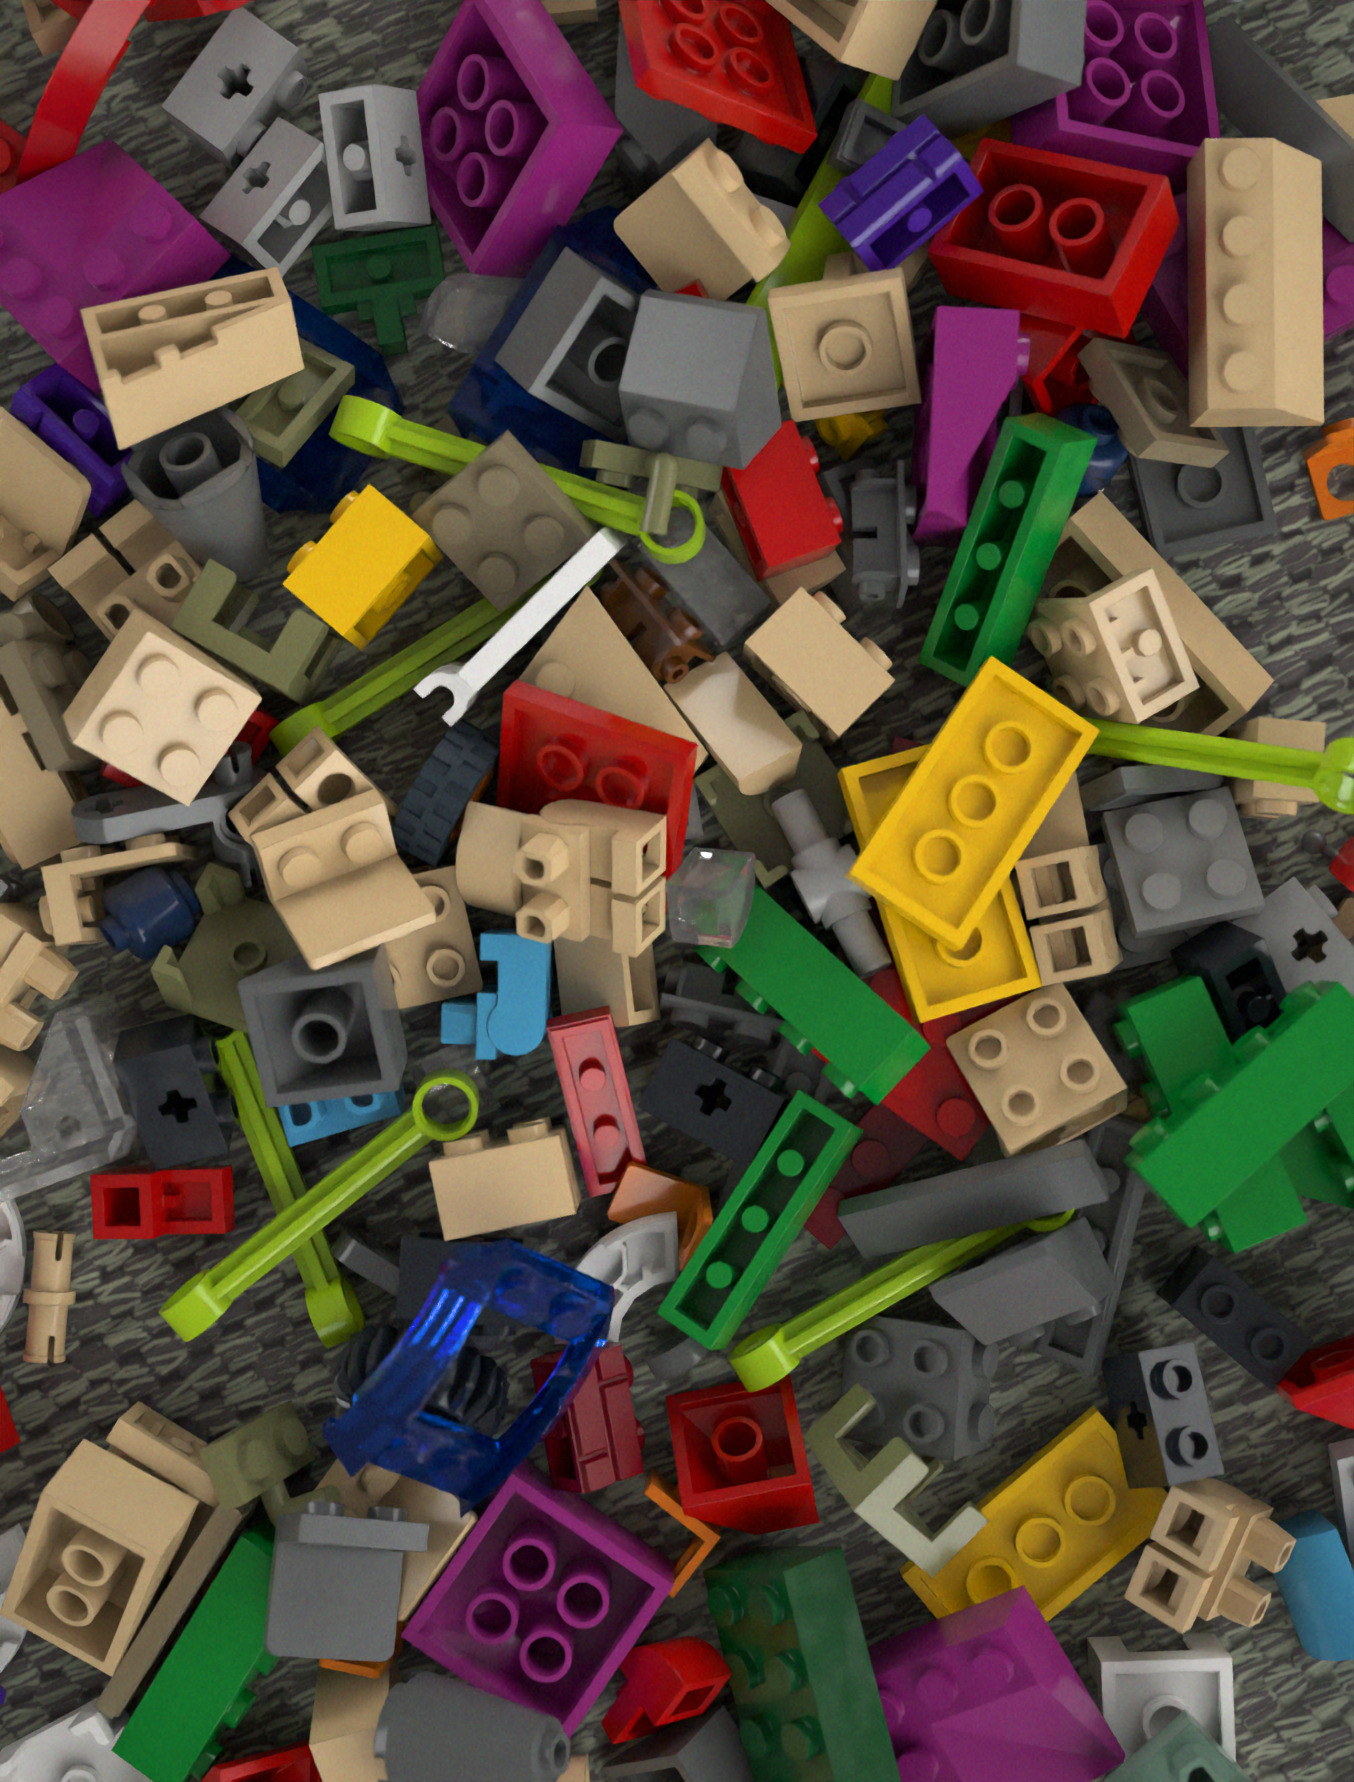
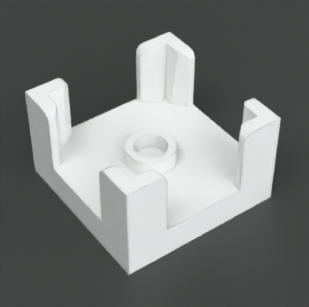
M1214 1633L1183 1634V1641L1189 1650L1128 1652L1118 1636L1087 1637L1088 1668L1098 1688V1709L1126 1754L1124 1761L1186 1709L1236 1762L1232 1657ZM1118 1766L1114 1767L1113 1769L1098 1777L1100 1782L1104 1778H1106L1111 1772H1113Z
M99 1697L9 1744L0 1751V1782L153 1781L111 1751L129 1722L130 1717L125 1710L118 1718L115 1716L111 1720L94 1707Z

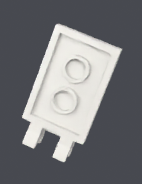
M605 526L468 663L456 661L445 663L424 678L414 690L424 698L438 686L449 688L454 694V704L446 711L442 718L452 727L474 705L479 697L480 689L627 543L626 539L616 529Z

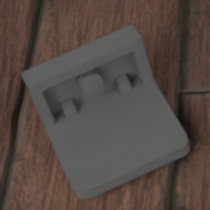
M879 1313L845 1332L841 1398L858 1382L876 1399L877 1404L845 1438L885 1447L893 1438L900 1437L916 1454L950 1461L958 1460L985 1449L986 1442H988L992 1435L995 1422V1413L993 1406L989 1404L991 1377L995 1374L999 1361L997 1342L995 1341L984 1346L958 1321L942 1325Z
M305 1501L303 1513L277 1515L263 1635L265 1651L270 1655L375 1662H384L390 1659L395 1648L404 1552H427L429 1524L407 1522V1509L391 1507H368L367 1519L344 1517L345 1504L320 1501Z

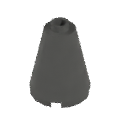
M219 406L214 409L216 413H203L131 445L130 448L133 454L128 462V466L122 461L121 472L131 494L203 568L210 558L233 571L237 575L235 583H240L252 579L266 566L269 559V546L252 435L240 415L225 406Z
M416 1670L409 1673L413 1678L408 1683L397 1682L389 1691L379 1715L374 1741V1758L385 1759L388 1780L377 1779L378 1782H556L559 1776L566 1771L570 1760V1741L557 1718L433 1671Z

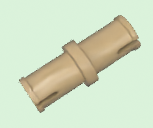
M47 1230L33 1231L34 1249L31 1285L23 1289V1303L29 1304L23 1361L47 1363V1359H51L52 1363H61L66 1359L64 1351L68 1305L75 1304L76 1290L70 1289L73 1243L76 1233L52 1230V1233H48Z

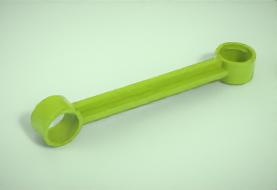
M344 395L342 397L329 435L334 440L360 453L381 459H390L393 456L454 476L488 447L405 420L394 411L378 403L351 395ZM538 463L589 521L640 537L646 551L654 559L666 564H679L693 558L702 548L706 537V526L700 506L689 494L674 490L671 507L684 508L693 514L695 520L694 534L685 544L679 547L664 548L655 543L648 532L640 531L645 497Z
M605 565L573 597H578L586 585L593 591L603 577ZM551 571L501 612L484 597L323 702L311 704L291 715L277 725L268 736L282 758L317 725L336 743L343 736V733L415 688L434 670L445 663L457 661L494 637L553 578V572Z
M1047 693L1048 695H1050L1051 697H1053L1055 700H1057V701L1059 702V700H1058L1055 696H1053V695L1050 694V693ZM1080 716L1100 730L1086 752L1087 754L1313 789L1318 799L1326 806L1341 813L1354 815V779L1341 773L1348 772L1354 774V737H1343L1332 741L1323 753Z
M234 1029L225 1038L214 1037L221 1058L220 1072L226 1087L232 1088L235 1093L240 1123L276 1214L279 1215L305 1194L308 1188L292 1147H289L276 1107H266L254 1052L247 1036L248 1033ZM322 1228L292 1252L306 1287L305 1300L312 1324L321 1342L329 1349L349 1341L351 1334L361 1332L363 1328H366V1322L354 1288L349 1279L341 1273L336 1258L330 1252L331 1246L324 1228Z
M441 1068L428 1073L419 1082L415 1091L413 1105L408 1111L213 1268H206L189 1279L163 1304L159 1314L184 1342H188L200 1335L229 1308L236 1297L433 1139L452 1141L467 1134L476 1122L479 1108V1093L474 1081L464 1072L453 1068ZM439 1084L455 1085L462 1089L467 1096L469 1113L464 1119L452 1124L435 1122L426 1115L422 1108L424 1096L433 1086Z
M1075 1209L912 1248L784 1324L773 1323L755 1331L734 1346L728 1353L727 1359L748 1392L764 1389L790 1373L805 1355L1025 1227L1041 1232L1055 1230L1063 1226L1071 1218Z

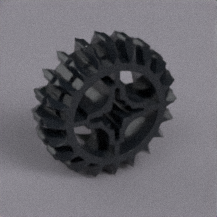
M391 1325L381 1326L380 1329L375 1327L363 1328L361 1332L350 1335L346 1347L342 1349L341 1355H339L333 1373L335 1381L332 1392L337 1396L336 1401L342 1408L348 1409L352 1417L364 1419L369 1427L381 1428L388 1431L389 1435L396 1434L406 1437L410 1442L418 1440L427 1442L431 1446L445 1444L451 1448H456L460 1445L473 1447L479 1445V1443L492 1440L493 1435L498 1431L501 1420L505 1418L509 1403L507 1394L510 1383L507 1381L508 1374L501 1367L497 1366V1362L492 1357L480 1355V1351L476 1347H466L457 1343L456 1338L447 1339L440 1337L433 1331L425 1333L416 1331L410 1326L405 1329H397Z

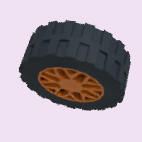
M465 719L458 720L434 749L418 774L413 786L410 788L403 805L400 807L397 818L391 828L395 844L433 867L439 866L459 841L468 800L482 803L495 781L499 771L500 740Z

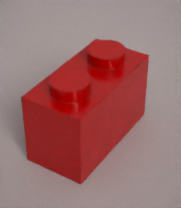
M793 419L782 422L781 428L744 470L723 466L720 488L757 582L827 558L841 543L839 534L843 532V522L840 511L831 496H823L815 475L819 472V462L815 448L808 436L800 437Z

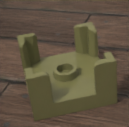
M209 558L171 623L170 628L245 672L252 679L303 708L307 707L343 643L336 637L327 634L329 628L325 623L302 610H296L292 613L275 644L246 628L245 625L259 603V596L240 583H235L237 575L233 571Z
M803 708L784 720L785 724L802 743L794 778L770 791L757 795L741 793L719 764L693 779L696 789L762 889L795 869L791 863L795 854L771 807L779 798L793 791L805 789L830 838L836 837L839 840L854 830L837 776L838 771L817 739L820 735Z
M208 862L195 888L204 912L200 923L179 962L172 947L164 945L151 968V973L166 1006L249 1033L238 990L240 980L301 952L273 905L248 898L240 876L236 871Z
M857 1382L803 1436V1439L853 1511L933 1578L989 1521L980 1509L970 1501L965 1503L934 1535L910 1502L943 1470L944 1464L940 1458L914 1453L900 1437L893 1438L871 1461L867 1460L843 1439L877 1404L876 1399Z

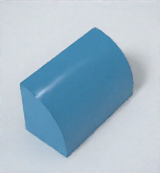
M1316 1508L1277 1522L1276 1524L1296 1539L1287 1563L1281 1571L1273 1573L1303 1650L1309 1656L1319 1660L1344 1661L1354 1659V1571L1337 1528Z

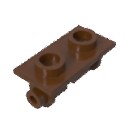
M614 558L608 562L620 577L617 580L605 583L598 593V597L601 600L600 603L626 640L632 642L642 629L646 627L647 630L634 643L632 648L657 680H666L669 684L681 681L689 671L687 663L694 655L711 663L716 659L700 639L705 633L704 628L686 610L679 606L673 607L665 597L670 588L656 572L644 564H641L636 570Z

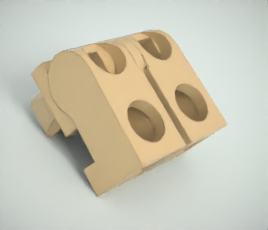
M135 498L99 527L113 547L121 552L136 571L134 574L109 543L93 533L47 569L58 583L72 594L112 643L135 607L170 628L171 623L204 568Z
M317 725L275 766L293 792L309 805L307 808L269 772L228 813L244 840L253 846L250 837L253 834L372 789H376L385 802L391 828L397 818L399 807Z
M569 799L549 803L542 808L540 816L529 814V816L521 821V848L514 853L515 874L522 881L523 907L516 912V929L520 937L548 944L558 936L582 942L588 935H593L611 940L613 952L636 958L665 930L666 877L660 876L666 870L665 815L585 800ZM648 843L647 853L642 855V847ZM648 903L647 911L642 913V907Z
M1097 845L1077 847L1017 861L1015 864L1016 872L1009 874L1019 908H1025L1027 920L1039 918L1040 925L1030 927L1028 937L1043 986L1106 974L1123 961L1122 951L1118 946L1114 932L1113 912L1108 890L1103 882L1100 871Z
M25 902L0 903V1044L17 1051L28 1049L43 1028L45 1021L28 1010L38 993L41 992L52 1000H58L67 992L79 974V970L63 956L70 945H56L54 934L48 935L43 927L40 912Z
M1208 1477L1172 1485L1149 1537L1156 1542L1145 1546L1124 1598L1179 1633L1191 1629L1196 1616L1209 1621L1222 1615L1231 1621L1250 1628L1260 1623L1271 1600L1270 1592L1244 1577L1251 1560L1272 1573L1281 1571L1290 1557L1296 1539L1278 1524L1269 1520L1274 1509L1273 1507L1257 1498L1253 1500L1244 1492L1225 1482Z

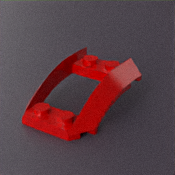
M50 0L78 20L79 24L66 44L51 74L34 115L28 136H25L0 117V194L75 156L90 116L111 75L131 44L127 38L147 6L153 8L157 0Z

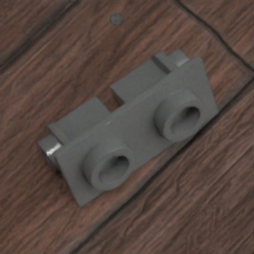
M897 460L894 478H881L880 471L864 469L856 472L855 481L849 485L851 531L876 532V539H853L852 587L859 590V599L863 601H879L885 598V591H895L896 608H902L908 585H918L919 549L918 545H907L906 524L916 523V485L905 484L904 460Z
M684 960L682 967L669 964L664 989L676 991L675 995L662 993L659 1011L660 1014L670 1016L669 1022L672 1025L691 1031H706L708 1025L733 1030L732 1037L734 1039L753 1045H768L770 1039L780 1040L783 1037L777 1028L785 1020L776 1018V1014L779 1013L772 1006L762 1015L736 990L734 996L722 994L726 970L719 974L712 967ZM739 975L736 985L743 979Z

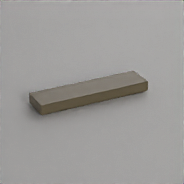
M260 1495L242 1506L224 1512L219 1502L94 1705L97 1710L111 1720L115 1716L118 1718L143 1692L262 1500Z

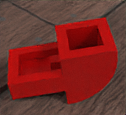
M142 1164L109 1169L90 1175L93 1239H155L164 1234H225L235 1229L232 1165L183 1166L181 1164L154 1171L151 1164Z
M682 1636L631 1648L619 1665L627 1681L618 1688L616 1701L600 1723L612 1745L661 1732L667 1723L703 1714L733 1673L723 1657L712 1645L695 1636Z

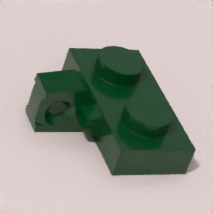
M436 225L311 246L320 307L324 315L328 316L358 310L361 325L375 322L378 346L382 347L384 357L409 353L403 318L417 315L416 300L449 295L440 235Z

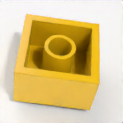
M370 484L366 486L360 495L356 491H352L339 502L329 519L334 525L317 544L311 540L295 553L287 565V571L290 573V576L283 582L287 589L360 651L367 647L444 557L432 538Z

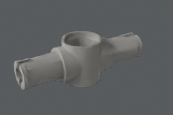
M805 789L793 791L776 800L771 807L795 854L791 860L795 870L789 873L814 924L822 922L825 930L834 931L859 979L862 980L890 966L892 960L868 914V911L872 908L868 898L872 897V895L844 877L857 858L849 844L841 846L838 838L829 837Z

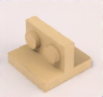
M853 251L827 255L823 280L770 289L768 304L791 418L794 422L922 403L923 390L902 267L857 274Z

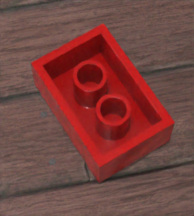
M982 137L969 164V168L984 192L936 232L927 250L946 293L1009 310H1020L1021 313L1126 339L1180 224L1168 177Z

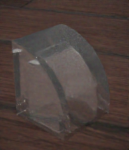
M458 273L449 276L430 295L423 311L419 331L460 353L498 354L513 330L525 280L512 276Z
M694 847L665 883L672 941L733 948L736 945L747 924L753 902L756 871L755 853Z
M452 1044L407 1064L416 1087L428 1073L437 1069L453 1068L467 1074L474 1081L478 1089V1115L501 1106L483 1059H476V1044ZM439 1084L433 1086L423 1098V1103L432 1119L441 1124L458 1122L469 1113L468 1098L464 1091L455 1085Z

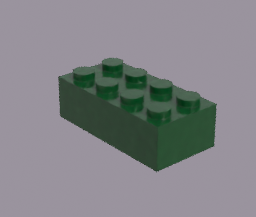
M761 1546L703 1570L708 1591V1608L716 1623L724 1660L733 1673L728 1679V1683L732 1688L740 1721V1738L748 1753L754 1782H901L842 1546Z

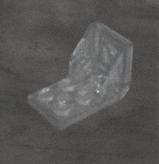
M112 1000L80 1003L55 1013L20 1108V1113L33 1149L0 1161V1203L106 1165L140 1150L143 1142L112 1064L119 1034L122 1030Z

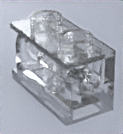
M680 508L669 517L666 536L651 533V539L664 548H675L685 544L694 534L695 520L693 514L684 508ZM707 526L702 548L693 558L683 563H662L654 559L646 551L642 542L637 545V548L642 553L639 559L666 582L670 588V595L701 624L705 630L704 634L721 653L769 613L772 603L771 599Z

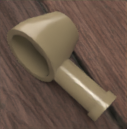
M29 590L13 606L10 613L0 615L1 645L17 640L56 643L65 646L75 637L72 626L58 607L46 596L35 590Z

